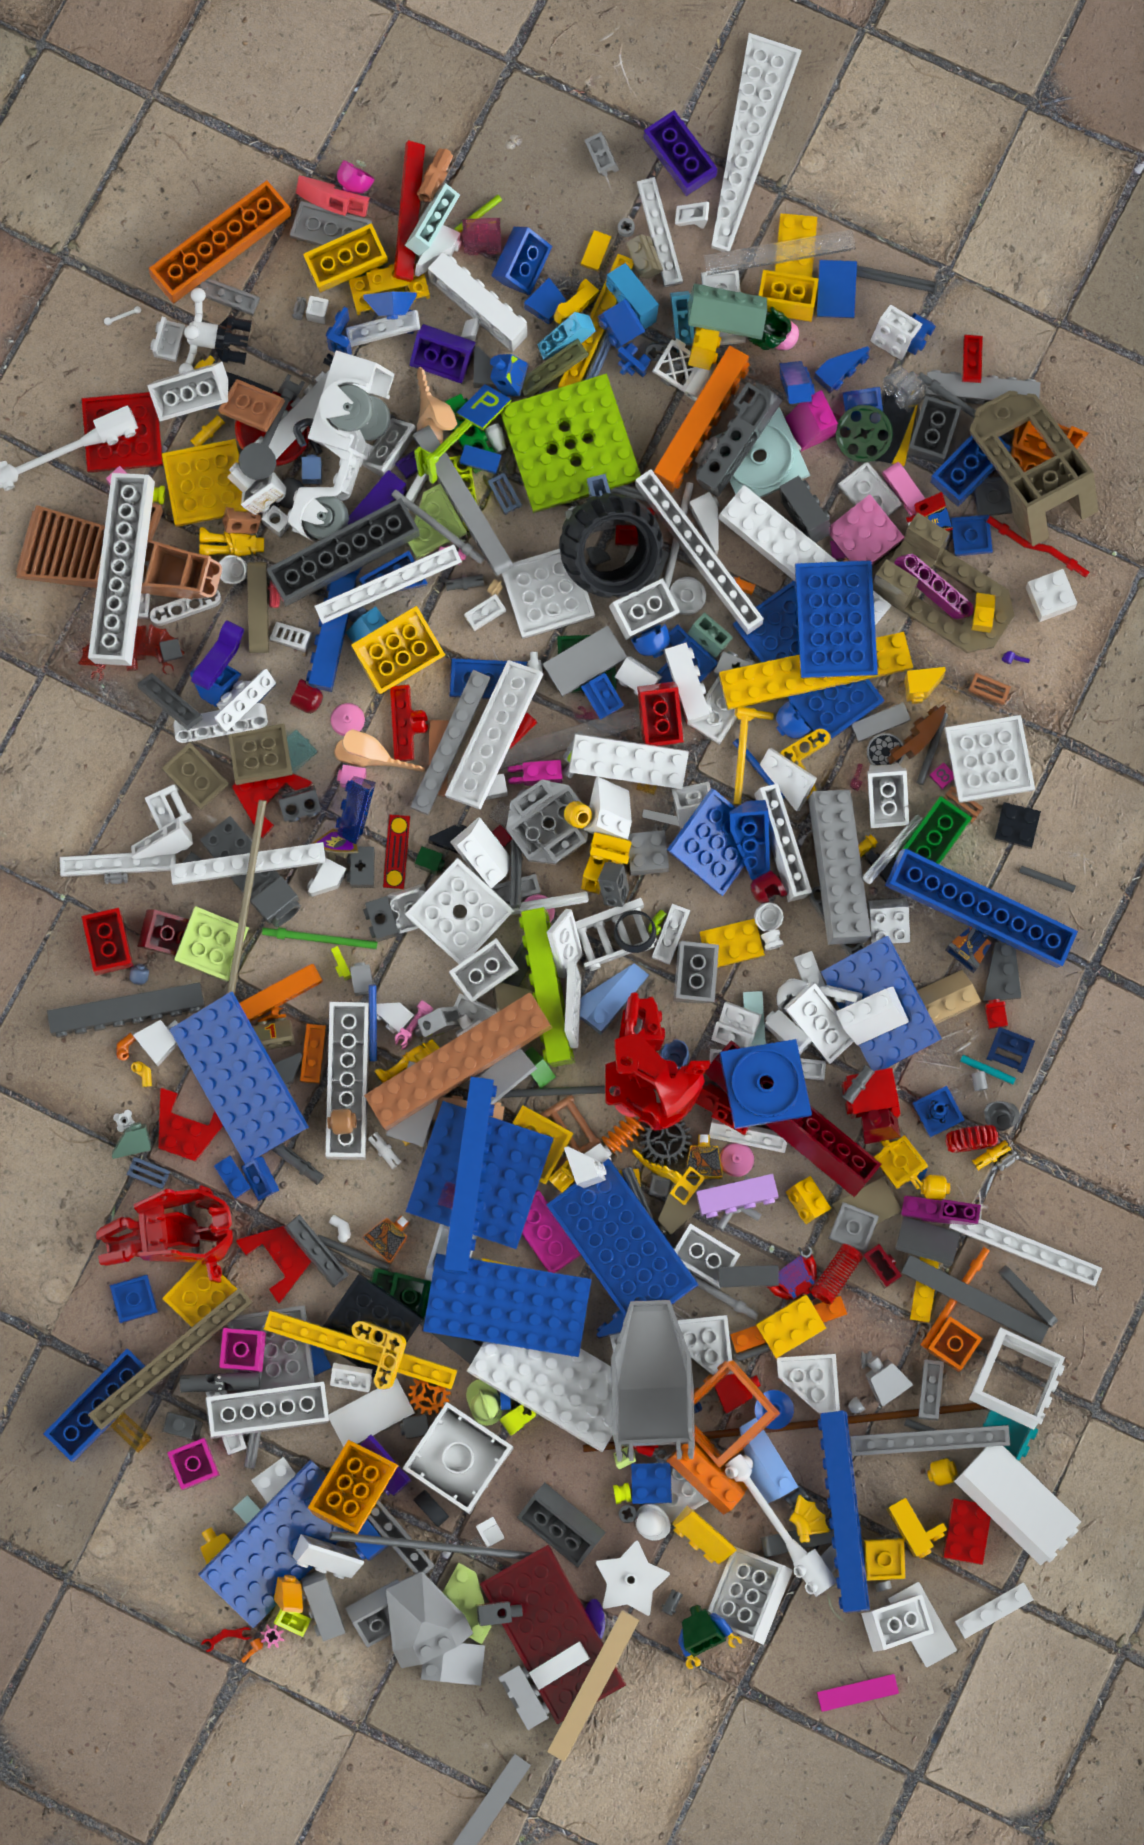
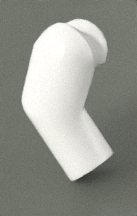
M333 1215L329 1223L338 1228V1240L343 1243L347 1242L351 1236L349 1224Z

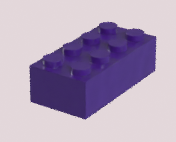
M675 110L644 130V140L685 196H688L717 176V167Z

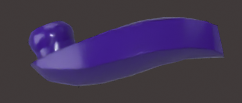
M591 1599L585 1611L602 1639L605 1630V1615L600 1602L597 1599Z

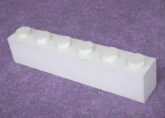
M774 784L759 788L754 796L756 800H766L769 817V843L782 884L787 893V900L791 902L806 898L812 893L779 786Z

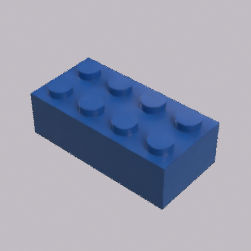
M970 436L931 476L930 483L959 507L995 470V467L974 438ZM998 437L1010 453L1011 447Z

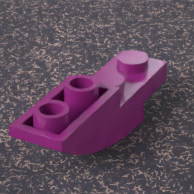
M904 1195L901 1215L929 1222L978 1225L981 1205Z

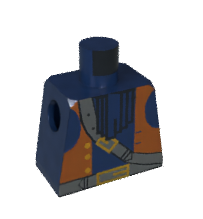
M969 927L955 938L945 951L974 973L992 943L987 939V934Z

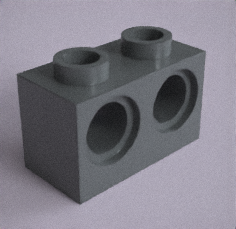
M315 785L277 795L284 821L295 822L300 817L306 815L307 817H313L322 811ZM307 799L314 800V804L311 806H306L304 802ZM289 804L296 806L293 811H287L286 807Z
M605 862L598 878L604 905L623 907L630 891L624 865Z

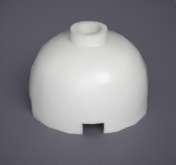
M797 979L787 980L777 992L778 1009H781V1012L784 1014H788L784 1007L809 984Z

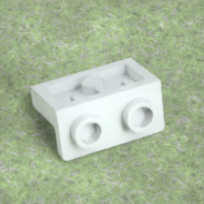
M333 1363L330 1386L369 1392L372 1382V1369Z

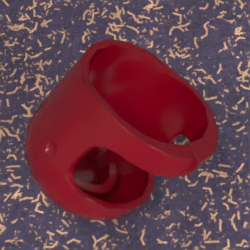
M300 679L291 697L290 705L311 714L320 707L323 694L318 688H312L306 684L305 680Z
M771 870L755 878L750 884V890L754 899L761 904L768 903L769 898L774 895H779L782 898L787 896L783 884Z

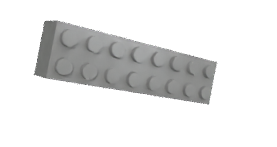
M851 790L813 791L808 798L828 945L866 943L871 936Z

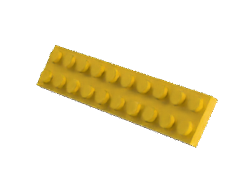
M900 632L876 638L878 675L801 678L799 655L719 672V678L727 709H735L912 670L913 664L905 634Z

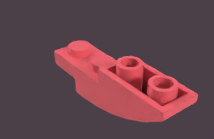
M301 175L298 177L296 194L303 199L340 215L346 216L347 213L366 217L369 197L335 189V185Z

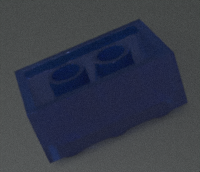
M356 776L346 783L345 791L348 792L347 797L342 800L340 810H343L342 816L338 817L336 822L337 834L353 844H357L363 835L376 785L374 781Z

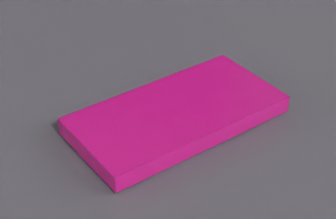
M537 1190L522 1235L546 1270L556 1273L581 1256V1254L546 1204L548 1202L541 1192Z

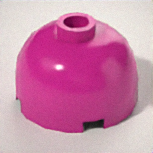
M343 160L337 172L338 182L343 186L341 190L350 193L363 194L368 191L375 180L374 177Z

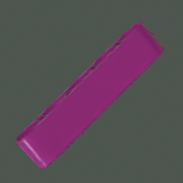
M907 554L897 557L895 565L919 579L917 588L948 615L958 620L970 617L973 614V604L916 555Z

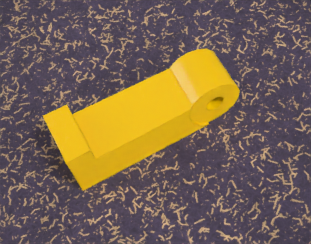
M584 279L577 290V294L566 303L558 305L554 313V320L561 324L574 312L581 313L595 301L600 290L587 279Z

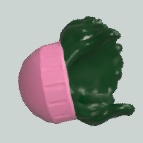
M771 307V312L769 311L766 314L762 339L747 337V339L762 350L773 348L789 350L798 341L799 329L784 313Z

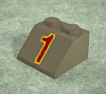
M286 1018L275 1019L274 1023L267 1024V1021H262L253 1026L265 1050L295 1045L292 1024Z

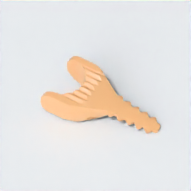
M419 367L417 379L420 392V412L416 430L419 431L429 425L440 444H442L443 430H453L457 426L455 414L448 404L432 396L429 392V386H427L426 375H424L425 370Z
M354 729L348 731L335 747L334 754L337 760L358 767L392 766L425 772V768L419 765L394 760L376 738Z

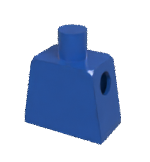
M548 278L524 302V309L543 322L550 324L554 321V313L558 305L566 303L567 300L552 280Z

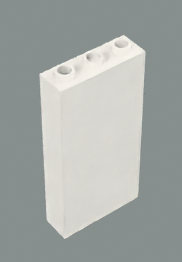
M1004 1446L985 1447L954 1481L1039 1565L1046 1561L1050 1563L1057 1556L1055 1551L1057 1549L1062 1550L1068 1543L1066 1539L1068 1537L1071 1539L1079 1531L1076 1527L1081 1521Z

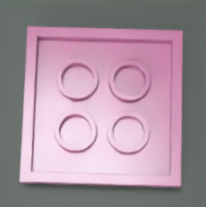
M871 494L829 527L831 538L850 561H872V565L905 538Z

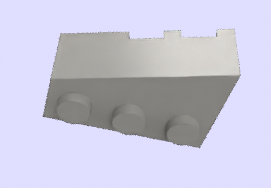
M314 1571L302 1578V1597L304 1601L308 1599L310 1606L307 1607L310 1618H315L316 1625H314L317 1637L321 1636L322 1640L326 1641L346 1632L332 1595L331 1587L326 1579V1573Z
M519 1665L498 1677L527 1730L549 1718L547 1714L550 1711L545 1702L541 1704L537 1698L540 1696V1693L535 1684L531 1686L527 1680L530 1678V1675L525 1667L521 1669Z

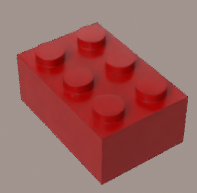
M676 682L637 686L643 743L655 746L684 743L679 691Z
M119 907L81 916L92 968L96 976L134 967L122 911Z
M952 1499L942 1558L983 1565L991 1517L976 1502Z

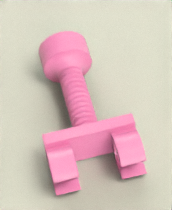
M422 1000L417 1005L418 1012L413 1020H411L412 1022L409 1023L406 1029L401 1028L400 1033L395 1036L396 1045L399 1040H404L401 1044L403 1046L401 1050L407 1048L408 1041L411 1042V1033L417 1027L418 1019L434 1010Z

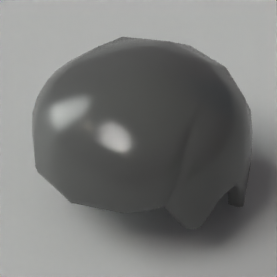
M287 478L282 481L286 486L285 497L278 503L282 507L292 509L294 494L299 487H304V485L295 478Z

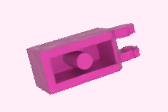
M561 760L526 762L523 765L507 767L508 772H523L524 776L508 779L510 784L524 783V786H533L542 779L562 783Z

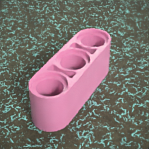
M897 462L884 470L882 475L894 494L903 503L906 511L912 516L916 514L915 503L924 500L925 497L903 466Z

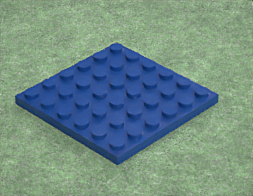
M442 1101L405 1212L450 1227L466 1108ZM489 1116L488 1123L492 1124L491 1135H486V1143H489L488 1155L484 1154L483 1162H487L485 1174L481 1173L480 1181H484L483 1193H478L481 1207L480 1212H476L475 1219L479 1220L477 1232L473 1231V1235L517 1249L554 1138Z

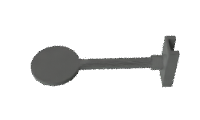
M289 374L277 391L284 398L285 402L266 432L262 443H251L245 446L239 455V467L243 474L250 479L264 480L271 476L275 470L276 457L269 448V444L288 402L296 399L305 384L304 381H301L299 385L290 381L291 375Z

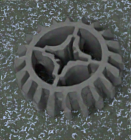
M682 1121L680 1124L676 1123L673 1125L681 1135L670 1134L668 1128L661 1130L660 1136L649 1139L653 1131L652 1128L643 1126L647 1134H640L641 1138L646 1139L640 1141V1145L647 1146L642 1149L643 1153L649 1151L646 1158L649 1159L651 1156H654L652 1161L654 1164L657 1159H660V1166H663L664 1160H667V1165L671 1166L672 1159L675 1164H678V1156L684 1160L685 1156L682 1152L689 1153L685 1146H692L691 1142L686 1141L691 1139L692 1135L685 1134L690 1131V1128H682L686 1122ZM664 1131L667 1135V1138L672 1139V1141L668 1142V1149H666V1144L664 1143V1141L660 1140L663 1139ZM677 1141H682L679 1150L671 1154L670 1146L673 1143H677ZM651 1145L662 1146L665 1155L657 1153Z

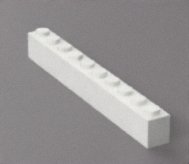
M650 469L635 480L636 488L745 633L748 635L761 626L764 618L654 472Z

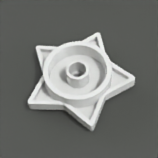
M635 1541L621 1558L596 1561V1565L607 1583L603 1608L629 1605L649 1616L653 1590L670 1573L648 1563L638 1541ZM629 1576H633L635 1578V1582L633 1584H629L627 1582V1578Z

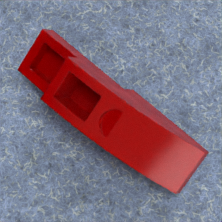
M711 1083L708 1086L703 1085L696 1104L712 1112V1118L734 1129L728 1094ZM749 1127L734 1130L746 1135Z

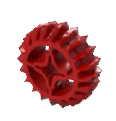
M992 1125L962 1128L946 1134V1146L948 1151L952 1153L992 1147L998 1143V1132H996V1127Z

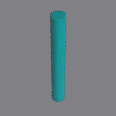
M962 1055L960 1062L1012 1085L1016 1080L1015 1077L968 1056Z

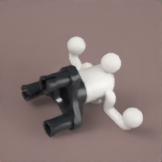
M201 288L193 289L191 291V299L195 302V318L184 330V335L190 344V351L186 362L180 365L179 373L194 370L192 365L198 346L215 349L223 363H228L229 361L245 365L247 353L231 351L229 347L234 345L247 348L248 343L240 342V340L248 341L249 336L232 334V331L236 329L250 332L252 320L239 319L229 315L220 325L202 322V301L206 297L205 291Z

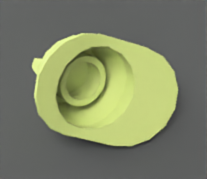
M480 1379L473 1381L468 1386L466 1392L472 1416L481 1425H493L498 1422L503 1412L498 1392Z

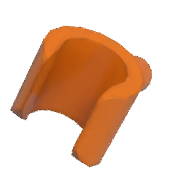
M274 1007L271 1010V1014L259 1019L258 1022L274 1018H285L286 1014L279 1015V1010L283 1008Z
M261 1638L250 1642L253 1649L249 1650L241 1659L243 1663L264 1647V1644L261 1643Z

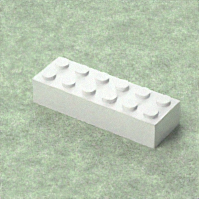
M442 253L428 267L429 281L469 316L478 318L479 324L513 352L527 337L526 320L520 315L516 316L507 303L502 304L498 300L499 297L493 291H487L484 288L485 285L479 279H473L470 276L471 273L465 267L461 268L456 264L457 261L451 255L447 256L445 253Z
M324 1382L206 1397L205 1399L210 1439L329 1422Z

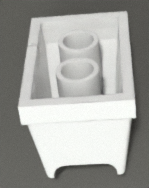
M897 762L891 765H870L867 775L871 828L909 825L906 768H902Z

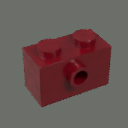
M880 1244L863 1255L864 1261L884 1289L902 1277L895 1266L896 1261L890 1254H886Z

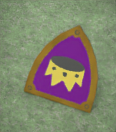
M331 829L311 843L323 842L324 850L328 852V859L333 862L336 861V855L347 858L349 853H358L354 840L336 829Z

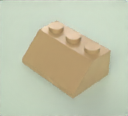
M963 970L917 990L935 1025L969 1010L981 1002L972 982Z

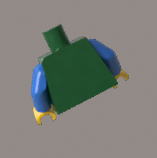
M700 1605L690 1608L691 1616L682 1621V1629L678 1639L684 1657H687L686 1667L689 1669L693 1668L692 1660L696 1667L701 1664L700 1659L695 1656L725 1642L726 1637L729 1638L728 1644L732 1648H736L732 1642L734 1638L740 1644L742 1643V1639L739 1636L732 1634L733 1630L725 1619L716 1613H710L707 1609L702 1610Z

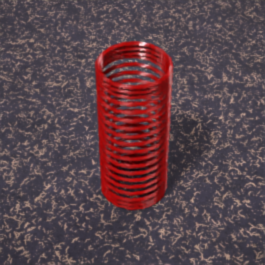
M842 1244L833 1260H831V1263H829V1266L821 1275L822 1277L819 1278L816 1285L811 1289L812 1294L820 1301L831 1305L836 1296H838L837 1293H840L847 1279H849L863 1259V1255L851 1245Z

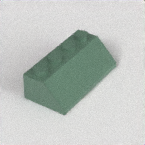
M693 285L688 299L689 326L762 339L767 314L766 297L706 285Z

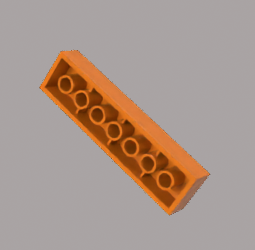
M266 180L149 267L150 277L174 304L291 217V208Z
M730 345L654 470V474L666 490L671 493L674 492L675 488L679 489L682 485L684 473L688 474L691 470L693 458L697 457L703 442L709 440L713 425L717 426L721 419L722 410L726 411L731 402V395H735L740 387L741 378L745 379L749 372V356Z

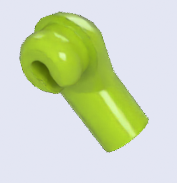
M661 909L652 918L656 926V936L662 930L659 925L668 916ZM651 922L648 926L649 933H652Z

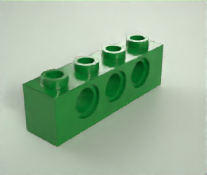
M459 394L445 401V403L451 407L456 418V412L468 399H464L462 394ZM456 418L457 426L452 430L453 432L465 421L464 419L459 420ZM475 425L468 429L475 432L474 435L466 436L463 434L458 439L462 450L465 445H469L472 447L480 446L483 450L495 453L493 448H489L486 443L488 438L485 432H480L479 428ZM472 468L474 474L482 471L476 468Z

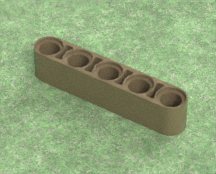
M247 562L250 653H269L267 562Z

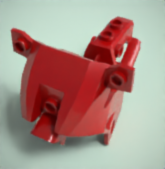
M633 992L628 997L626 1008L622 1013L619 1037L614 1040L616 1061L605 1064V1102L607 1105L622 1104L640 1117L638 1119L639 1122H646L652 1130L657 1131L675 1125L691 1111L704 1085L703 1074L709 1068L710 1060L690 1061L687 1066H682L678 1070L677 1064L674 1061L663 1059L656 1052L661 1049L665 1039V1028L661 1027L660 1024L662 1022V1011H658L653 996L639 999L638 994ZM637 1018L643 1020L642 1028L636 1034L634 1026H636ZM611 1087L619 1088L620 1095H611L609 1089ZM653 1089H656L661 1103H657L656 1093ZM628 1098V1099L631 1100L633 1103H635L636 1105H638L640 1108H642V1111H640L639 1109H637L636 1107H634L632 1104H630L629 1102H627L626 1099Z
M202 1185L199 1186V1189L162 1190L133 1204L134 1209L139 1213L138 1221L130 1217H120L100 1227L96 1232V1239L102 1240L107 1248V1253L98 1256L100 1265L110 1266L129 1262L133 1257H140L147 1261H202V1265L207 1267L209 1280L215 1283H221L222 1269L217 1263L225 1257L233 1242L232 1230H229L232 1225L230 1207L224 1200L214 1196L210 1188ZM195 1201L197 1208L208 1210L212 1216L213 1223L209 1227L198 1226L197 1221L181 1212L164 1214V1209ZM127 1228L133 1230V1232L120 1237H111ZM199 1240L216 1242L217 1245L205 1254L178 1251L199 1247Z

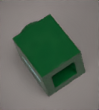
M421 846L415 861V867L437 875L438 871H442L445 865L443 854Z

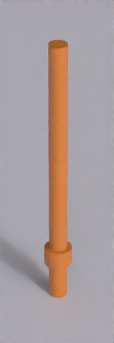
M985 1247L982 1248L977 1258L973 1259L970 1263V1269L962 1279V1282L969 1285L976 1272H979L983 1267L982 1263L990 1250ZM950 1298L920 1346L925 1349L929 1347L957 1301Z

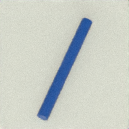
M737 738L733 742L734 746L737 749L739 746V738ZM746 748V760L769 786L774 785V782L760 766V763Z
M375 984L369 985V1061L372 1062L377 1061V1002Z

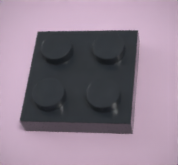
M1003 802L994 840L1032 849L1041 811Z

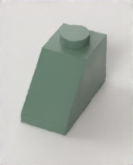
M137 1122L126 1128L112 1150L113 1159L151 1150L146 1123L141 1124Z

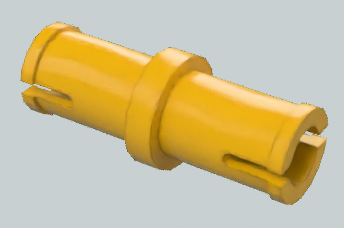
M216 415L206 426L203 425L201 427L202 430L190 442L195 447L201 446L209 438L212 439L214 437L213 434L225 422L220 416Z
M1003 1140L993 1148L986 1149L985 1153L973 1159L972 1162L979 1171L992 1161L996 1162L997 1158L1011 1151V1148Z

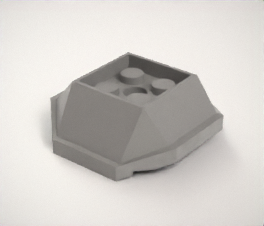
M542 779L511 800L506 831L528 861L556 864L587 843L589 832L585 831L584 828L573 827L564 818L566 806L573 801H580L569 785ZM546 820H551L554 822V826L546 828L543 823Z

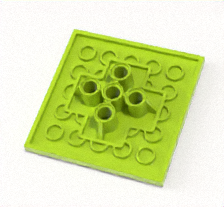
M607 373L509 403L500 413L533 513L590 496L587 478L605 474L609 489L633 483L641 476ZM565 425L569 427V430L562 432L559 428ZM586 437H590L593 439V441L587 444L583 441V439ZM567 443H573L575 447L573 449H568L565 447V445ZM553 448L557 450V453L550 455L547 451ZM578 460L581 464L575 467L571 465V462Z

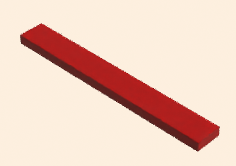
M410 140L405 144L393 277L407 282L413 281L416 254L406 247L405 244L419 221L420 199L417 193L422 184L425 145Z

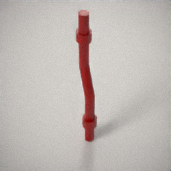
M989 516L986 522L996 528L998 533L1008 536L1024 548L1049 553L1063 562L1069 570H1074L1085 578L1090 573L1079 565L1077 560L1074 558L1070 559L1054 547L1041 543L1032 547L1029 541L1012 531L1006 523L1002 524L992 516Z

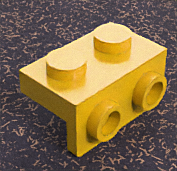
M594 832L590 854L598 860L606 858L612 860V863L628 864L631 841Z
M811 1176L798 1182L786 1191L789 1201L794 1205L805 1224L810 1223L815 1218L832 1209Z

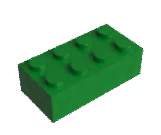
M940 796L903 849L906 848L940 865L969 825L972 817Z

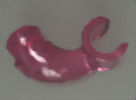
M583 706L577 707L578 710L583 712V715L575 714L577 719L594 720L599 718L594 709L591 712H586Z

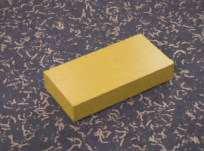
M594 230L581 261V266L598 272L611 241V236Z

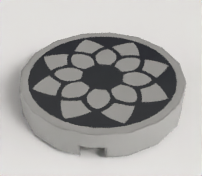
M890 733L876 735L867 747L869 763L874 766L891 765L886 759L891 755L889 751L897 745L901 747L903 745L902 741ZM903 755L901 758H899L892 764H895L897 762L900 765L905 755Z

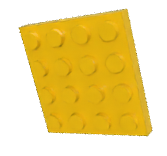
M236 439L162 453L175 527L223 518L226 507L234 508V511L250 512L241 505L242 491L227 478L231 473L229 469L236 462L239 464V451Z

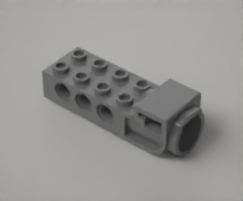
M757 382L754 385L746 383L733 403L736 410L734 414L736 418L733 417L727 426L729 429L725 434L722 433L717 440L718 445L714 450H710L706 457L708 460L704 466L700 465L696 471V479L700 487L716 497L720 496L782 403L778 395Z
M231 816L200 839L213 858L247 854L251 851L252 841ZM276 870L255 873L250 898L251 904L268 924L272 923L275 927L285 924L301 908L297 894ZM246 875L230 877L241 892L244 893Z

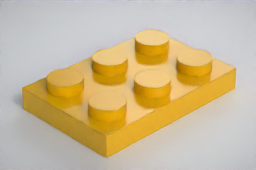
M755 919L699 932L701 943L719 945L717 968L765 956Z
M807 1294L756 1324L775 1358L780 1357L826 1329Z

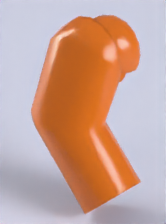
M131 1032L117 1043L116 1056L119 1060L125 1061L128 1059L129 1046L136 1041Z

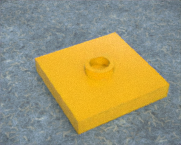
M904 1538L864 1540V1561L867 1580L905 1579Z

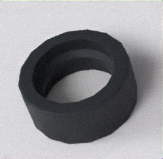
M423 1490L413 1499L437 1527L449 1518L448 1514L426 1490Z

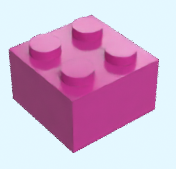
M223 1328L219 1368L262 1372L266 1332Z
M205 1438L167 1452L180 1488L183 1491L220 1476Z

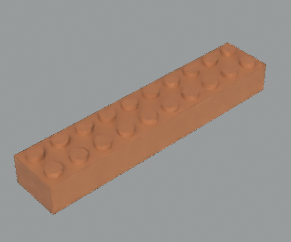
M529 992L368 1092L364 1097L383 1128L388 1131L553 1027L534 996Z

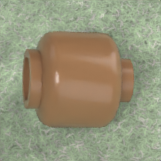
M350 1109L333 1110L331 1117H327L328 1129H332L336 1135L352 1133L353 1129L357 1126L355 1113H352Z

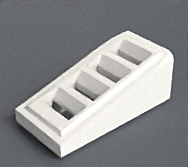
M276 622L270 640L306 652L312 633ZM279 628L283 629L280 638L276 637ZM286 631H290L287 640H285ZM293 633L297 634L294 642L291 641ZM300 635L304 636L301 644L298 643Z

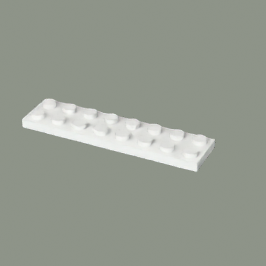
M510 660L507 661L446 791L445 796L447 798L481 810L541 681L542 671Z

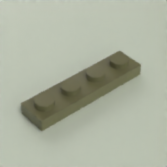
M579 339L573 341L525 376L522 392L526 398L537 393L589 355Z

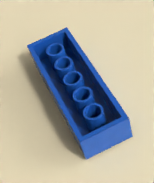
M127 1348L43 1434L71 1462H75L117 1419L115 1418L104 1429L100 1430L88 1414L141 1371L145 1365Z

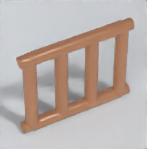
M569 1095L540 1113V1115L545 1118L551 1117L554 1123L567 1129L557 1113L567 1106L589 1140L587 1144L579 1148L572 1137L568 1145L570 1148L585 1154L599 1143H602V1141L595 1137L574 1104L573 1095ZM561 1156L552 1174L568 1160L567 1156L565 1158Z

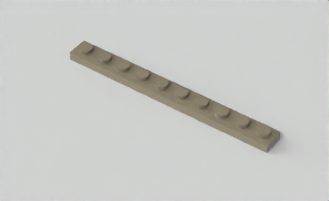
M241 1288L237 1289L88 1414L90 1419L100 1430L104 1429L253 1304L251 1299Z

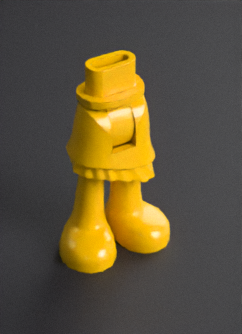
M200 527L199 554L207 556L223 554L240 557L251 555L252 552L253 555H255V552H264V538L244 533H226L225 531L224 534L208 532L205 527ZM208 542H222V543H227V545H226V546L206 545V543H208Z
M433 1039L429 1040L426 1044L423 1042L422 1045L402 1055L403 1058L389 1070L384 1071L378 1068L374 1073L382 1083H385L407 1068L409 1061L417 1063L438 1050L439 1046Z

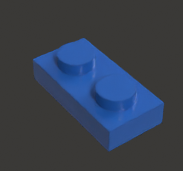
M231 1156L214 1165L235 1199L252 1189Z

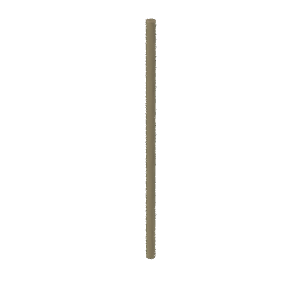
M259 800L227 994L232 991L235 994L267 802L265 800Z

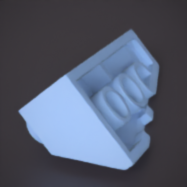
M633 963L586 993L580 999V1019L601 1035L627 1004V999L631 993H636L649 974Z
M757 1418L739 1427L741 1436L758 1421ZM763 1429L744 1447V1452L753 1461L750 1475L751 1480L767 1503H770L798 1488V1485Z

